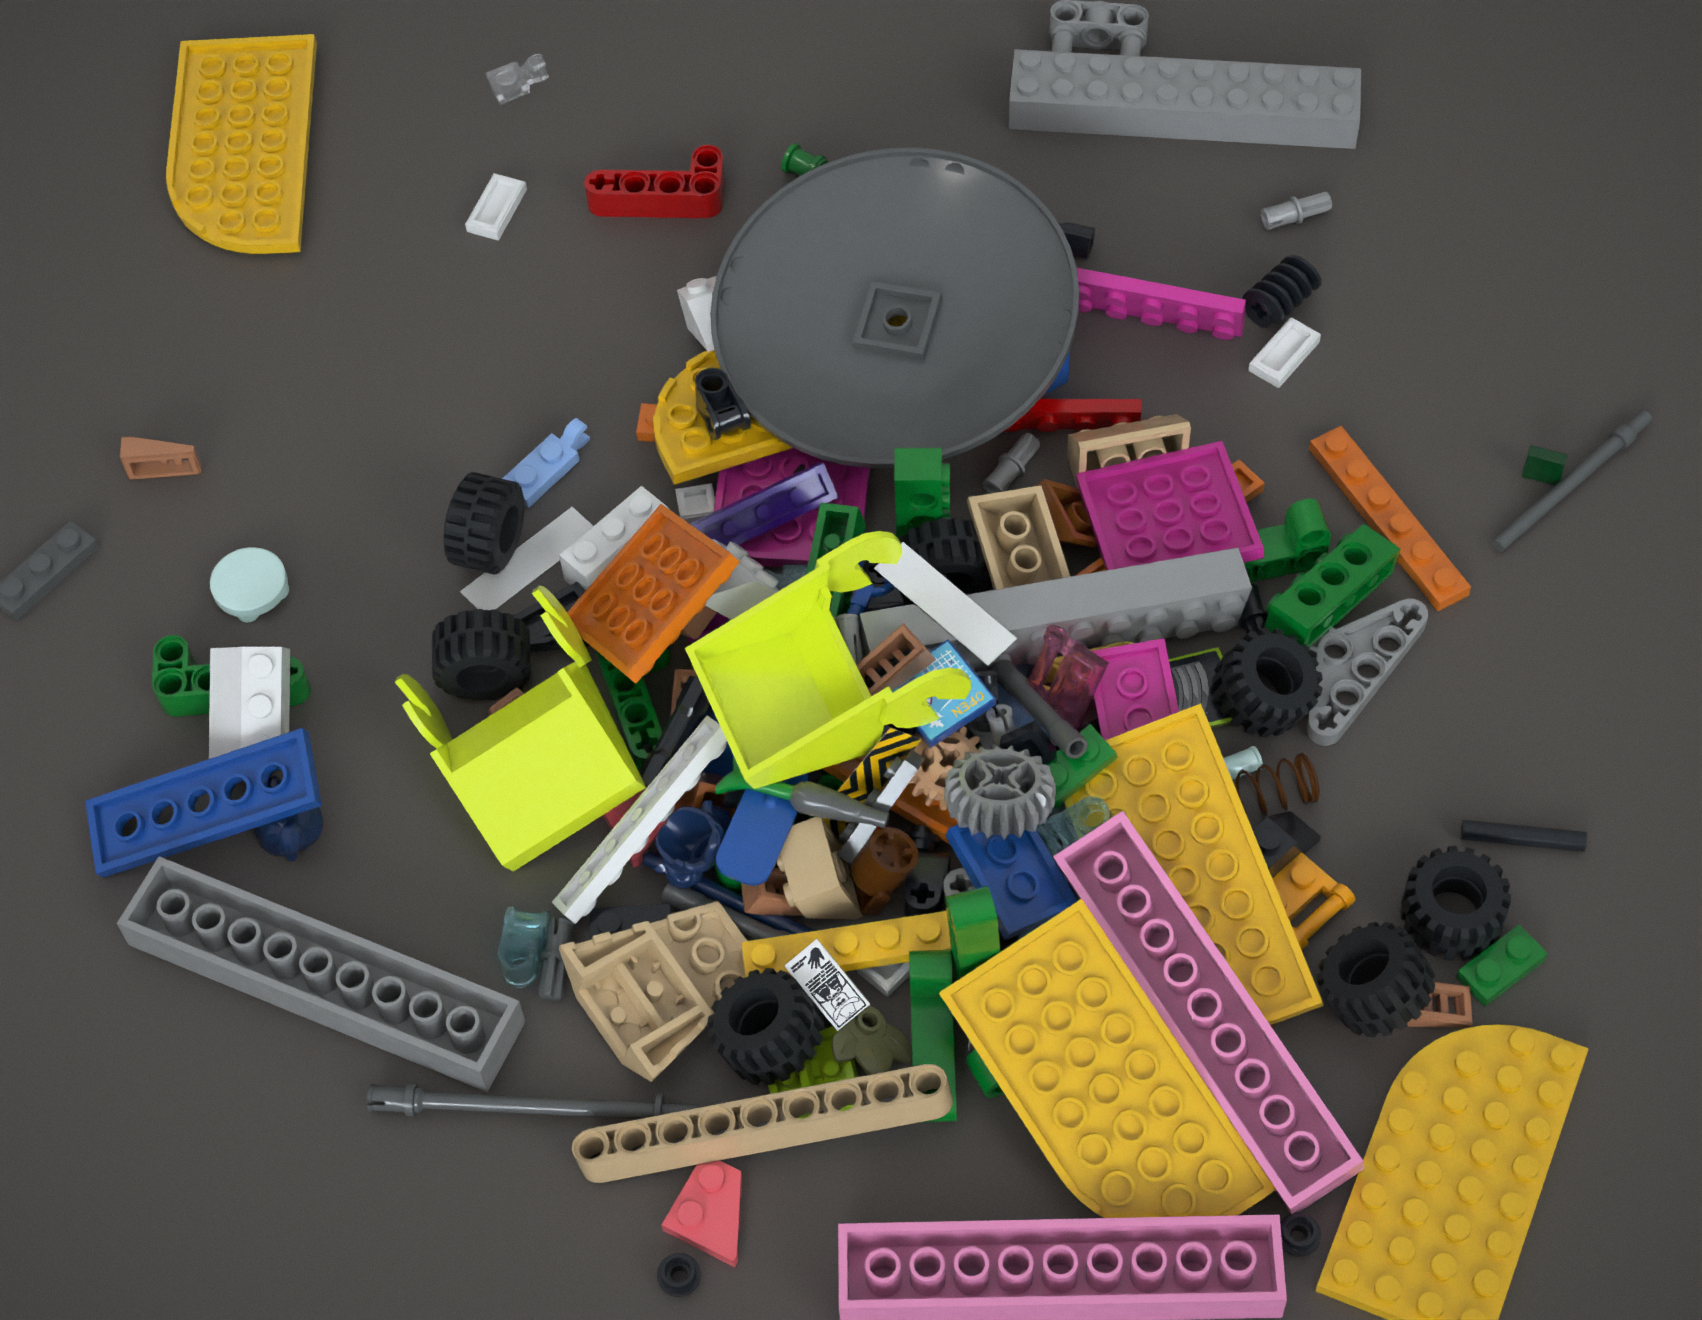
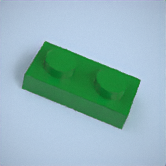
M1091 724L1080 732L1088 743L1087 750L1081 757L1071 759L1059 749L1056 753V758L1044 764L1050 766V772L1054 777V783H1056L1055 809L1118 758L1116 752Z
M1517 925L1460 968L1456 978L1464 986H1470V993L1486 1007L1546 960L1548 953L1520 925Z

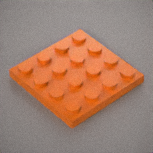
M660 504L567 613L576 626L581 638L634 683H637L643 675L653 668L655 661L665 649L678 639L682 629L694 615L703 610L707 600L721 584L730 578L740 561L729 551Z

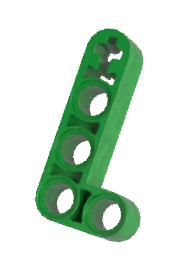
M1303 499L1292 504L1286 511L1283 525L1257 530L1264 547V558L1244 563L1250 583L1309 571L1313 568L1321 554L1324 552L1328 553L1331 533L1320 504L1316 499Z
M179 635L164 636L154 646L152 687L162 710L171 717L209 714L210 664L196 665L190 648L183 637ZM290 657L289 707L305 702L311 692L310 683L303 664L294 657Z
M669 646L655 661L653 668L645 675L658 672L669 664L671 659ZM596 651L600 674L626 747L638 771H640L648 756L643 746L649 743L652 752L662 735V730L642 677L637 683H634ZM624 688H633L625 692L620 691ZM637 719L644 720L640 723H631L632 721Z
M988 886L945 897L951 955L957 980L1000 953L997 914Z
M951 950L909 951L912 1067L924 1064L939 1066L947 1076L953 1097V1105L945 1116L918 1123L957 1122L953 1014L939 994V992L952 984ZM938 1089L928 1090L924 1094L935 1093Z

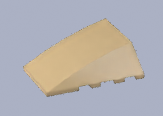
M719 901L667 915L666 919L649 923L645 921L632 925L631 929L613 934L605 932L594 935L588 941L574 944L573 941L559 946L574 994L580 1005L621 1064L650 1082L707 1027L708 1016L714 1014L711 1007L715 1000L721 999V991L725 987L730 988L735 984L733 980L739 976L746 978L742 942L747 940Z

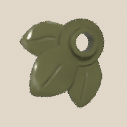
M867 1006L844 1027L839 1029L832 1038L831 1045L835 1061L846 1062L855 1058L868 1075L888 1072L893 1060L899 1063H910L912 1061V1048L905 1034L900 1029L887 1024L882 1013L872 1006ZM862 1020L868 1022L871 1027L866 1026Z

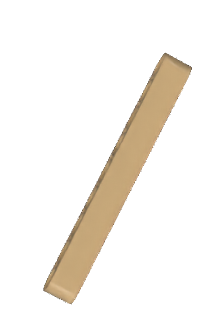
M924 1064L591 1128L582 1131L576 1136L572 1143V1152L584 1177L588 1181L604 1183L934 1120L945 1116L950 1111L953 1105V1097L944 1070L934 1064ZM938 1089L935 1093L924 1094L928 1090ZM896 1097L890 1102H882L886 1098ZM854 1105L848 1110L840 1111L844 1106ZM805 1113H811L806 1118L798 1119V1117ZM769 1121L764 1126L756 1127L761 1122ZM727 1129L722 1134L714 1135L719 1130ZM685 1137L682 1141L673 1143L676 1139ZM643 1145L640 1149L631 1151L634 1147ZM601 1153L598 1157L590 1159L594 1154Z

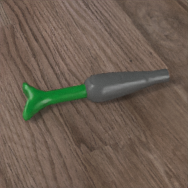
M735 757L732 761L733 771L723 777L715 787L716 794L749 789L788 800L796 811L806 815L871 824L884 829L887 826L890 815L888 812L874 809L843 793L811 781H801L795 785L780 781L753 789L745 781Z

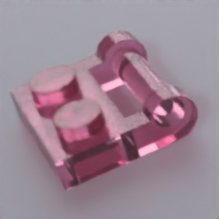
M1050 625L1043 636L1045 644L1027 680L1039 695L1076 729L1080 726L1109 662L1070 638L1068 631L1064 628ZM1058 652L1064 655V658L1047 693L1043 685Z

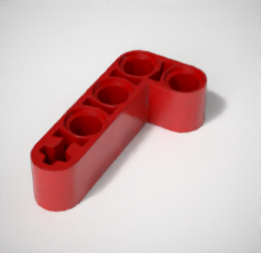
M709 144L697 147L691 156L690 171L595 170L589 173L584 180L588 209L592 214L600 217L712 218L718 215L723 207L725 172L722 151L715 145Z

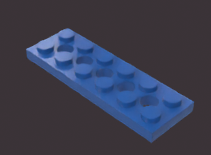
M303 728L85 801L95 872L103 878L156 861L159 856L165 858L322 806L310 735ZM276 770H282L283 779L281 783L274 788H269L268 779L271 774ZM240 782H246L245 794L238 800H232L231 794L234 787ZM209 794L210 803L208 807L202 812H196L195 804L199 797ZM173 806L174 813L171 820L160 825L159 816L163 809ZM136 818V830L131 835L124 837L123 828L127 821Z

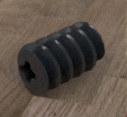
M1297 255L1286 256L1280 264H1277L1270 273H1267L1261 281H1258L1252 289L1243 295L1242 299L1246 300V314L1261 328H1267L1270 326V322L1273 324L1281 323L1284 320V316H1288L1294 307H1298L1303 302V299H1307L1312 294V290H1317L1321 286L1319 273L1312 264Z

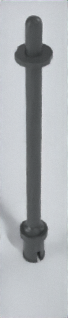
M408 1083L406 1087L376 1086L371 1084L367 1095V1101H372L367 1104L369 1112H404L406 1117H415L423 1109L643 1119L701 1107L697 1104L665 1103L664 1092H657L654 1102L424 1092L417 1083Z

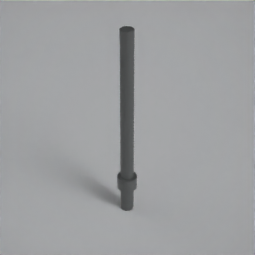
M1642 410L1627 424L1617 426L1609 433V439L1496 536L1491 541L1492 547L1497 552H1503L1618 450L1624 451L1636 440V435L1652 422V415L1648 411Z

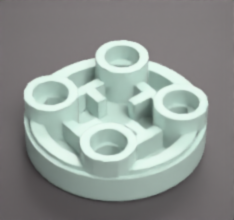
M248 547L229 553L217 563L210 577V589L216 604L224 612L238 617L242 622L255 621L259 615L273 609L289 593L288 577L283 563L274 553L262 548Z

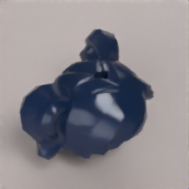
M270 776L268 787L274 788L278 786L282 779ZM316 807L256 827V836L261 847L267 853L273 856H285L287 861L293 862L296 861L298 851L307 849L319 838L323 829V816L320 808Z
M712 800L704 801L700 809L683 806L675 810L668 816L666 824L661 827L656 837V846L663 858L653 868L656 873L665 872L672 886L680 889L689 888L698 883L702 877V872L709 870L716 864L717 851L732 820L729 812L724 807L713 806Z

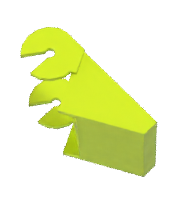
M875 531L850 539L817 559L815 570L685 648L745 781L753 789L868 755L882 738L885 725L893 724L898 728H913L940 719L937 712L928 703V698L966 699L971 691V680L967 673L958 668H943L928 672L893 693L888 686L871 696L829 610L832 598L830 591L842 593L871 585L870 577L858 564L863 560H868L869 563L898 564L902 556V545L894 534Z
M541 585L532 591L533 596L546 611L540 616L558 644L575 662L562 668L550 678L452 739L436 704L423 687L408 674H402L395 680L396 685L410 700L402 704L410 720L422 736L436 748V750L430 753L431 757L501 865L513 872L646 788L586 666L587 663L592 661V658L576 626L555 596Z

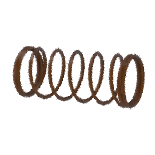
M1303 752L1297 754L1294 765L1285 758L1280 759L1276 767V774L1269 766L1261 764L1256 772V780L1249 772L1243 769L1240 770L1236 777L1235 788L1244 810L1245 807L1239 794V778L1243 773L1250 778L1255 786L1259 807L1265 817L1267 816L1268 810L1259 784L1260 770L1266 768L1276 781L1282 808L1287 811L1288 802L1280 783L1279 774L1280 765L1283 762H1286L1296 774L1298 789L1303 803L1307 805L1308 802L1311 804L1318 802L1320 788L1314 766L1309 757ZM1302 762L1304 763L1305 768L1308 772L1312 788V795L1305 781Z

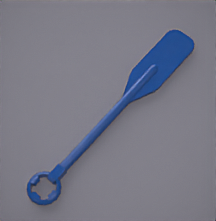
M863 561L858 563L861 567L863 565ZM885 578L882 587L874 588V584L854 590L855 593L846 614H857L859 616L860 613L866 612L871 598L885 596L892 592L895 586ZM808 773L781 782L795 785L801 781H808ZM745 789L717 851L716 865L721 874L751 886L761 885L768 880L798 814V811L793 808L790 801Z

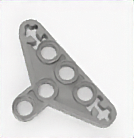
M1407 598L1338 629L1332 627L1309 648L1308 654L1311 658L1316 657L1319 663L1316 671L1322 672L1323 678L1318 684L1323 688L1322 694L1317 698L1318 703L1308 713L1307 734L1314 743L1321 746L1335 744L1424 632L1428 620V610L1421 601ZM1411 614L1415 615L1416 620L1411 619L1403 631L1400 628L1403 617H1409ZM1384 638H1391L1398 642L1400 648L1395 651H1386L1379 646L1378 642ZM1330 645H1337L1343 648L1346 654L1341 658H1331L1325 653L1324 649ZM1362 665H1371L1378 670L1379 674L1374 678H1365L1358 673L1357 668ZM1343 691L1350 692L1356 696L1358 701L1353 705H1343L1337 700L1336 695ZM1331 712L1334 713L1335 717L1332 728L1319 729V724H1325L1330 718Z

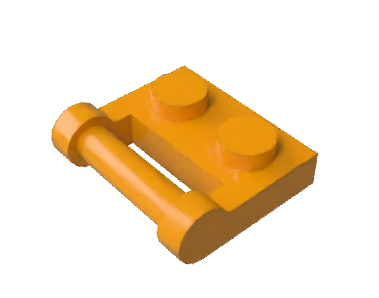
M1302 852L1272 878L1290 922L1321 893L1328 898L1297 928L1292 927L1301 950L1308 946V939L1339 910H1347L1356 901L1354 894L1347 886L1333 880Z

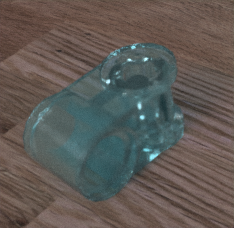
M1089 796L1081 799L1061 813L1047 818L1046 824H1038L1036 830L1053 857L1114 817V814L1102 799ZM1095 811L1104 813V819L1098 826H1085L1086 818L1090 813ZM1056 835L1060 837L1063 843L1062 846L1059 844Z
M508 906L497 954L502 976L508 985L515 988H524L531 985L537 979L541 965L540 954L544 952L546 946L548 920L551 919L550 911L542 910L539 914L518 911L516 906ZM518 959L526 960L519 965L511 964L513 961H516Z

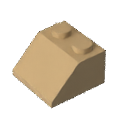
M814 817L792 825L777 859L781 872L785 871L788 880L787 883L783 884L787 902L790 907L796 906L805 918L852 920L862 918L863 915L860 911L849 864L837 855L843 845L823 818Z

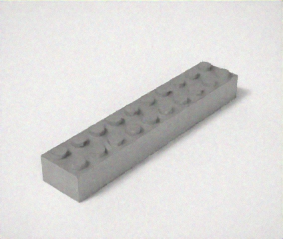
M1014 49L1009 98V129L1356 149L1360 125L1361 68Z
M1239 548L968 594L967 596L1017 638L989 665H986L916 604L864 612L859 614L862 657H866L903 623L928 651L933 650L949 639L965 661L974 667L975 672L992 671L994 665L1001 660H1009L1013 665L1025 663L1038 665L1040 662L1123 641L1140 643L1176 636L1177 638L1185 639L1204 631L1224 632L1237 626L1252 586ZM908 648L902 653L907 656L911 650ZM894 657L889 660V663L894 667L899 661ZM882 666L875 669L881 678L887 674V671ZM868 675L864 677L865 684L870 689L875 682Z
M160 856L117 922L129 946L487 1093L526 1022L519 1000Z

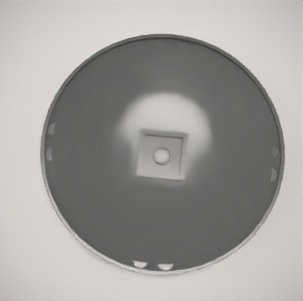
M912 147L866 151L823 164L796 178L767 199L739 230L723 258L712 293L710 317L714 350L721 370L727 374L736 393L745 403L749 415L762 428L780 441L803 453L825 461L863 468H894L895 448H942V460L967 452L1008 429L1038 402L1053 383L1068 356L1075 336L1079 316L1080 295L1077 268L1067 238L1050 210L1026 186L1004 171L983 161L938 149ZM894 316H904L907 318V321L898 327L888 324L889 320Z

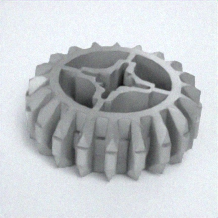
M995 744L991 750H986L980 746L976 754L965 752L962 760H954V765L951 770H948V775L945 779L944 800L946 801L950 817L957 820L959 827H969L971 835L984 832L987 839L992 835H1001L1003 840H1005L1008 834H1014L1021 838L1024 830L1035 832L1038 824H1046L1047 817L1052 813L1055 805L1056 783H1054V777L1050 772V766L1042 764L1041 756L1031 757L1028 749L1017 752L1014 750L1013 745L1008 749H999Z

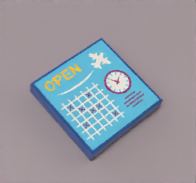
M949 639L929 651L936 660L924 670L892 690L893 693L914 679L933 670L958 668L968 674L971 680V691L966 699H937V697L927 699L940 719L923 726L914 727V729L929 748H932L996 705V698Z

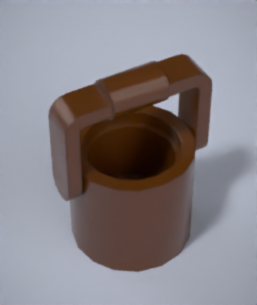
M886 827L885 829L880 828L875 831L851 863V875L855 883L862 915L877 916L889 902L890 895L898 889L918 861V850L915 842L900 829Z

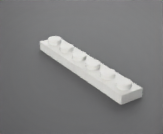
M709 716L704 718L552 901L560 912L576 924L581 917L586 916L592 911L598 896L607 885L613 884L620 877L623 866L631 856L640 852L645 847L651 832L660 822L668 819V816L674 811L675 803L685 791L691 790L698 783L704 768L711 760L718 758L723 753L727 740L720 724Z

